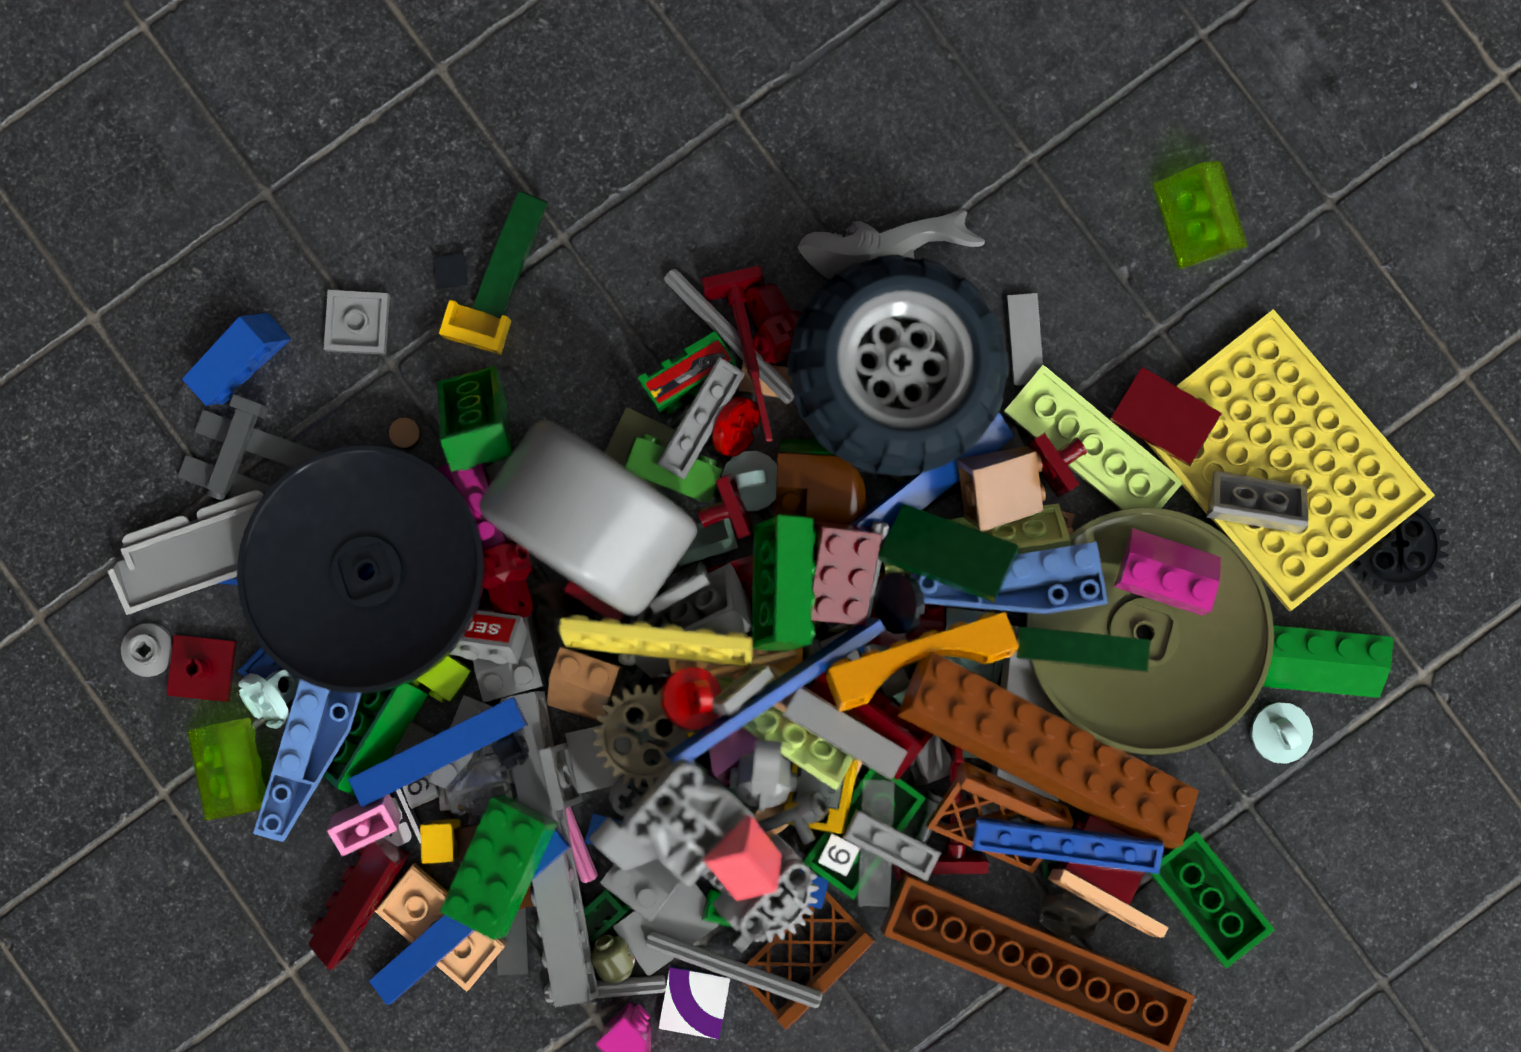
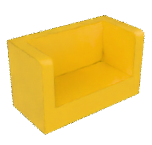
M449 300L439 334L444 339L501 355L511 320L508 316L502 315L500 319L485 312L459 305L456 301Z
M460 819L430 820L420 825L422 863L453 862L460 857L454 835V829L461 826Z

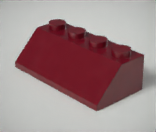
M383 837L358 850L357 855L361 858L355 867L350 865L341 879L345 883L339 893L335 891L325 905L329 909L324 919L319 917L309 932L313 935L308 943L309 947L326 968L331 971L347 958L410 854Z

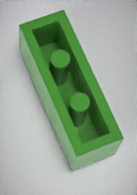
M644 433L642 438H633L623 465L624 468L640 479L704 503L711 502L717 486L716 480L720 478L723 470L716 467V460L700 455L699 459L695 460L685 479H682L657 464L666 448L659 445L660 439Z

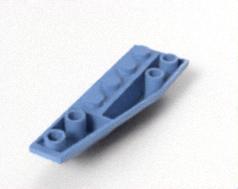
M1097 542L1017 554L995 603L910 572L911 579L915 578L921 587L925 604L1040 614L1108 604Z
M302 680L299 681L253 834L281 842L285 841L349 734L361 693L335 692L314 686Z

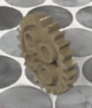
M636 685L634 695H631L630 691L625 688L623 689L624 699L613 695L612 700L615 705L613 707L608 704L602 706L608 714L607 716L598 715L596 719L603 723V726L593 729L595 733L601 734V738L594 741L593 745L603 746V750L597 754V757H607L608 760L603 766L604 769L612 765L615 767L612 775L613 778L623 773L625 774L624 784L632 777L635 778L636 787L641 785L643 779H646L649 787H652L654 778L657 777L659 779L671 766L664 754L689 738L687 734L694 730H683L672 722L673 732L667 736L661 735L656 728L657 722L663 718L667 719L661 707V690L656 695L654 694L653 685H649L646 693H643L640 685ZM635 706L642 709L644 712L642 723L634 724L630 722L627 714L631 707ZM622 723L640 732L644 728H648L649 736L669 742L671 746L670 748H665L651 740H647L642 744L639 742V735L621 730L618 725ZM619 736H626L632 741L630 752L622 753L616 748V740ZM648 748L659 750L662 757L660 763L656 765L649 764L645 759V751Z

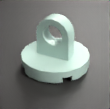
M745 451L733 457L726 464L722 477L733 474L737 489H739L747 511H759L769 507L776 499L777 464L768 455L758 451Z
M277 670L265 679L257 674L250 673L239 681L238 686L242 687L239 693L243 703L254 717L258 719L263 717L267 720L266 726L277 729L288 721L289 711L286 704L295 697L300 680L286 670ZM281 677H285L289 682V688L286 693H282L278 688V682Z
M1275 702L1266 705L1255 714L1252 720L1250 738L1253 747L1261 757L1274 763L1287 764L1300 759L1307 753L1312 743L1313 728L1309 717L1302 709L1291 703Z

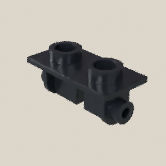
M516 731L501 738L500 742L492 745V749L501 766L505 765L507 770L518 765L516 760L519 761L520 765H523L529 757L528 744L523 736H518Z

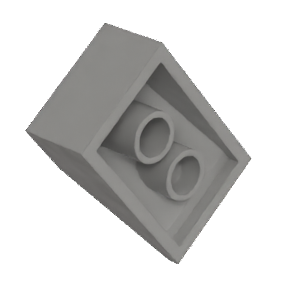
M493 606L478 609L479 611L494 613ZM528 617L523 619L528 636L518 664H497L491 660L478 658L473 660L483 702L546 686Z
M656 858L625 872L614 863L600 883L651 923L682 881Z

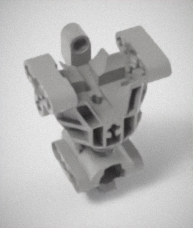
M656 739L654 741L665 748H670L671 746L669 742ZM648 748L645 751L646 761L654 765L651 762L652 759L656 763H660L662 757L659 750ZM686 759L675 761L659 779L657 777L654 778L652 787H649L647 782L641 783L639 787H636L635 778L632 777L624 784L625 774L612 786L609 791V801L616 813L625 816L624 824L620 821L617 823L611 817H608L589 839L624 872L658 858L665 867L689 887L703 875L722 892L712 903L714 908L736 930L740 929L746 938L759 942L764 936L768 942H772L774 933H777L781 940H783L784 930L788 929L791 933L795 934L794 924L796 922L803 926L806 924L801 917L803 913L807 915L813 914L808 907V903H817V899L810 894V892L819 890V887L812 883V880L817 875L814 871L809 870L800 856L777 834L770 839L782 854L776 892L737 901L705 864L703 859L748 814L752 818L755 815L715 777L701 773L691 761ZM631 783L634 787H636V788H637L638 790H640V791H639L638 793H636V791L634 790V788L632 789L629 784ZM621 794L629 797L630 801L627 804L619 801L618 797ZM662 794L670 795V801L666 798L664 799ZM801 868V873H799L796 869ZM751 920L754 925L752 928H746L745 922Z

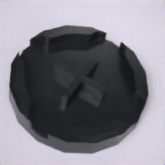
M905 572L887 574L879 581L875 590L874 607L876 616L881 620L885 630L894 635L911 633L917 629L921 623L918 620L920 615L924 614L925 609L924 595L919 583L915 578L911 579L908 576L909 574Z

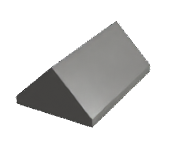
M1214 470L1206 518L1300 533L1307 528L1309 523L1307 486Z

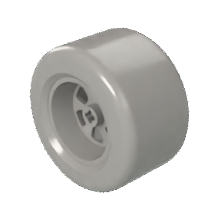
M539 420L529 428L479 502L481 514L503 533L599 599L630 616L639 615L648 607L697 534L695 521L673 502L592 445L549 420Z

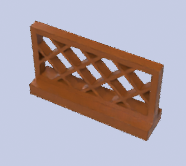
M965 761L960 763L956 769L957 778L926 822L928 829L972 847L973 837L967 835L964 829L975 826L976 817L962 821L959 811L977 807L978 817L1003 818L1007 820L1009 816L1021 814L1026 816L1027 822L1024 823L1070 829L1074 825L1067 806ZM960 789L971 792L974 799L957 804L955 801V797ZM991 802L1000 806V811L985 815L982 814L980 805ZM956 813L958 822L949 825L939 823L942 816ZM982 851L1031 873H1034L1043 860L1032 857L1028 861L1018 855Z
M826 890L825 899L832 905V919H815L814 907L808 906L813 914L810 915V919L803 920L810 922V941L793 940V933L786 929L784 930V936L789 932L788 940H781L778 934H776L772 942H768L746 965L752 967L755 965L767 966L768 973H771V966H788V980L792 981L793 966H810V980L804 986L821 991L824 994L876 940ZM836 910L844 919H836ZM814 922H832V941H814ZM836 922L849 923L857 933L849 941H836ZM776 944H788V962H771V949ZM793 944H810V963H793ZM814 944H832V958L827 963H814ZM836 944H838V945H844V946L836 953ZM767 954V962H759ZM814 966H821L822 968L814 975ZM744 983L785 1029H789L810 1008V1006L788 999V1002L778 1010L771 1002V992L766 991L765 996L758 987Z

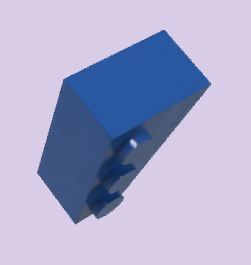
M269 313L239 316L182 380L206 406L218 403L222 405L230 400L234 391L283 348L291 338Z

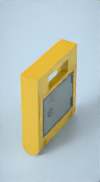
M856 759L852 760L838 790L831 788L793 762L791 773H797L796 792H789L784 811L798 806V795L810 790L820 791L828 804L827 824L818 822L807 823L809 828L844 834L858 761Z

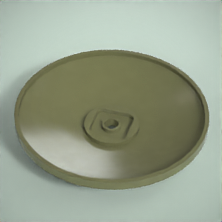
M1133 508L1120 510L1094 519L1074 531L1069 536L1071 546L1097 542L1108 604L1047 614L1026 612L1025 627L1139 639L1136 630L1138 626L1146 625L1152 632L1148 672L1087 668L1080 665L1054 664L1047 661L1030 660L1037 682L1050 704L1067 722L1092 734L1099 742L1133 754L1163 755L1181 752L1209 742L1227 731L1246 713L1258 696L1265 682L1273 653L1274 629L1270 603L1261 579L1249 560L1228 537L1211 525L1184 513L1168 509ZM1132 528L1221 557L1220 583L1211 612L1201 616L1114 587Z

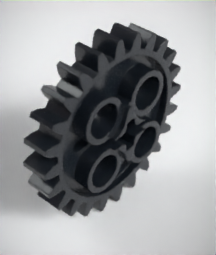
M1420 508L1397 526L1396 533L1394 528L1386 535L1385 539H1380L1352 562H1357L1358 567L1353 571L1354 574L1361 572L1365 574L1362 579L1363 584L1372 580L1374 581L1372 590L1375 591L1383 585L1385 595L1390 594L1393 588H1395L1397 595L1401 596L1404 594L1405 587L1410 594H1413L1417 589L1416 584L1424 589L1428 586L1426 578L1431 581L1438 578L1433 569L1438 571L1444 569L1445 566L1438 559L1448 557L1449 554L1440 550L1442 547L1447 546L1449 542L1440 540L1439 536L1447 531L1446 529H1436L1435 526L1441 519L1435 518L1430 520L1431 508L1424 512H1421ZM1406 523H1411L1417 528L1418 533L1415 538L1406 534L1404 529ZM1396 541L1398 545H1402L1403 549L1397 552V548L1391 547V543ZM1409 553L1419 557L1420 565L1418 568L1408 564L1407 555ZM1378 554L1387 557L1389 561L1387 569H1382L1376 564V556ZM1397 559L1401 568L1400 573L1396 571Z

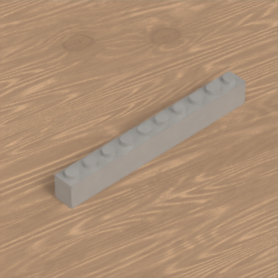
M545 691L501 698L500 702L502 703L515 697L528 723L527 726L517 730L516 733L518 736H523L529 747V757L523 765H520L519 761L516 760L518 765L509 769L510 779L515 784L517 792L515 801L558 822L557 829L571 845L566 852L532 880L531 899L533 905L537 907L539 917L536 927L544 945L542 961L544 967L548 968L550 979L547 985L548 995L553 1000L554 1007L588 1002L599 997L594 966L591 962V948L566 809L552 812L539 750L554 746Z

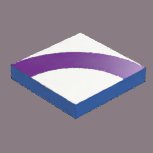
M670 966L659 1029L719 1040L730 977Z

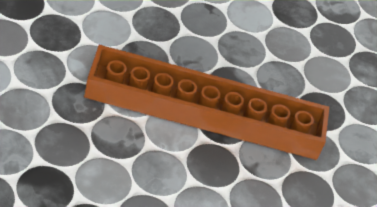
M935 652L930 653L917 662L897 716L1132 837L1162 840L1164 843L1163 852L1182 846L1199 790L1122 750L1099 742L1092 734Z
M906 872L902 874L880 928L884 936L1165 1052L1174 1051L1195 999V995L1183 987Z

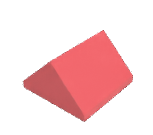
M748 814L703 859L709 869L737 901L776 892L782 861V854L752 816Z

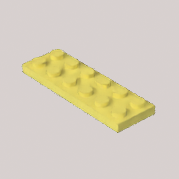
M572 615L570 619L561 618L559 631L565 648L748 668L752 666V638H747L742 633L731 632L728 633V636L715 635L714 631L708 629H697L696 632L683 631L681 627L671 625L665 626L664 629L652 628V625L644 622H635L633 626L621 625L619 621L614 619H602L601 622L589 621L587 617Z

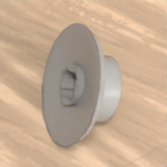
M146 622L135 625L125 634L121 643L120 652L123 663L132 673L138 676L152 677L159 675L170 666L173 638L164 627L156 623ZM145 644L151 648L147 655L140 652V648Z

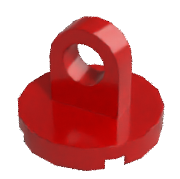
M735 397L725 405L713 429V445L716 451L726 456L735 457L748 448L754 439V435L751 434L753 427L757 428L759 425V410L756 403L745 397Z
M686 667L673 672L668 677L669 679L661 690V707L665 717L670 722H673L683 730H700L711 725L717 719L719 714L712 712L713 699L722 692L718 680L710 672L700 667Z

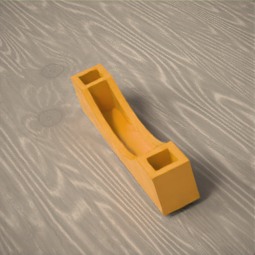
M989 612L979 616L977 621L966 624L965 621L957 622L948 627L947 631L937 633L936 630L922 634L919 640L908 643V640L898 641L892 644L890 649L879 652L878 649L867 651L861 655L860 659L851 662L849 659L839 660L831 665L832 668H829L826 679L837 709L841 712L868 703L875 691L889 676L899 669L919 661L932 652L943 657L969 659L986 665L1013 656L1019 645L1006 613L995 615L994 612Z

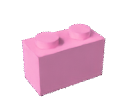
M389 794L367 806L361 807L357 803L333 814L327 832L341 855L344 856L397 831L401 813Z

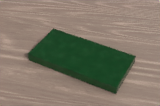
M903 504L878 554V558L885 563L995 603L1019 551V545Z

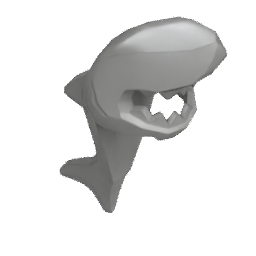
M961 209L943 216L907 223L882 233H878L873 227L864 222L852 221V224L846 229L847 234L844 238L842 234L812 232L802 238L798 249L808 263L830 280L843 269L855 263L859 264L876 259L878 256L901 255L914 258V250L927 242L947 241L968 247H980L985 244V240L966 228L965 219L967 212Z

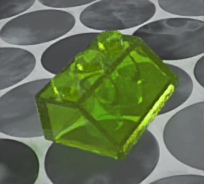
M1221 161L1201 162L1153 184L1179 270L1215 260L1248 247Z
M250 717L187 731L205 821L260 810L267 789L263 783L261 773L262 762L257 753L256 733L251 724Z

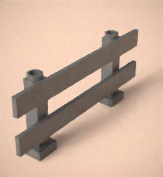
M233 394L229 406L235 408L236 411L232 420L203 410L195 429V433L223 442L216 464L212 465L186 455L177 478L208 489L206 495L222 501L225 500L226 496L234 497L254 489L260 490L265 495L272 487L271 485L237 474L245 451L292 468L322 452L255 429L254 426L257 418L265 419L269 408Z

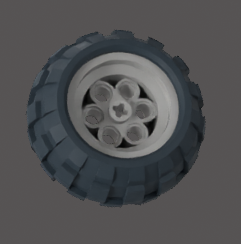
M901 255L878 256L876 259L859 264L855 263L837 273L814 294L796 323L788 354V377H790L796 409L801 419L806 422L809 429L817 437L816 440L831 454L837 455L852 464L853 467L870 473L896 476L915 475L942 467L970 450L981 439V436L985 433L991 422L995 420L1003 402L1002 395L1005 380L1008 378L1009 370L1008 354L1005 353L1001 336L1003 330L995 312H991L979 296L981 292L965 277L961 279L953 272L945 269V265L926 258L915 259ZM881 329H887L892 333V344L881 342L879 339V331ZM912 333H918L923 337L924 345L922 348H916L911 344L910 335ZM862 354H869L874 358L875 366L873 369H866L860 363ZM900 356L903 357L904 363H908V366L902 369V371H899V366L893 363ZM924 362H932L935 365L936 375L934 377L924 374L922 368ZM874 383H882L886 386V398H879L874 394ZM907 386L917 390L918 399L916 402H910L905 398L904 389Z

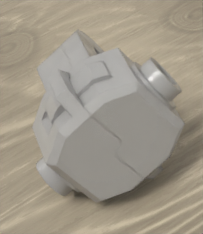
M755 740L754 751L741 756L738 767L731 768L730 787H736L739 800L750 806H757L758 811H765V807L773 808L787 802L789 792H796L797 773H791L790 760L781 756V742Z

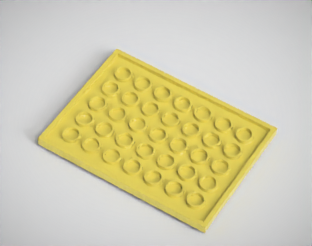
M1274 309L1176 386L1222 413L1190 467L1146 442L1168 469L1177 476L1184 488L1206 514L1214 470L1307 486L1309 523L1307 528L1300 533L1211 518L1222 533L1249 560L1259 577L1289 612L1435 496Z

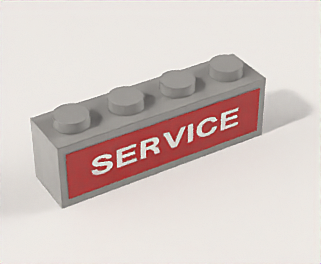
M477 610L469 629L450 655L462 656L469 660H476L477 658L491 660L497 664H518L528 636L522 616Z

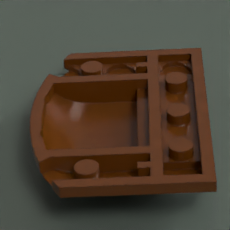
M778 452L775 516L813 518L816 521L852 524L867 512L864 481L856 467H853L852 464L835 454Z

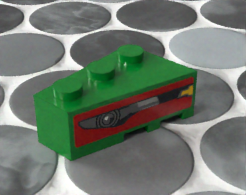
M716 331L683 350V353L671 361L667 359L660 364L661 367L647 376L644 373L637 377L661 415L665 412L671 415L682 408L684 404L681 401L690 395L695 398L718 357L733 366L736 365L735 359Z

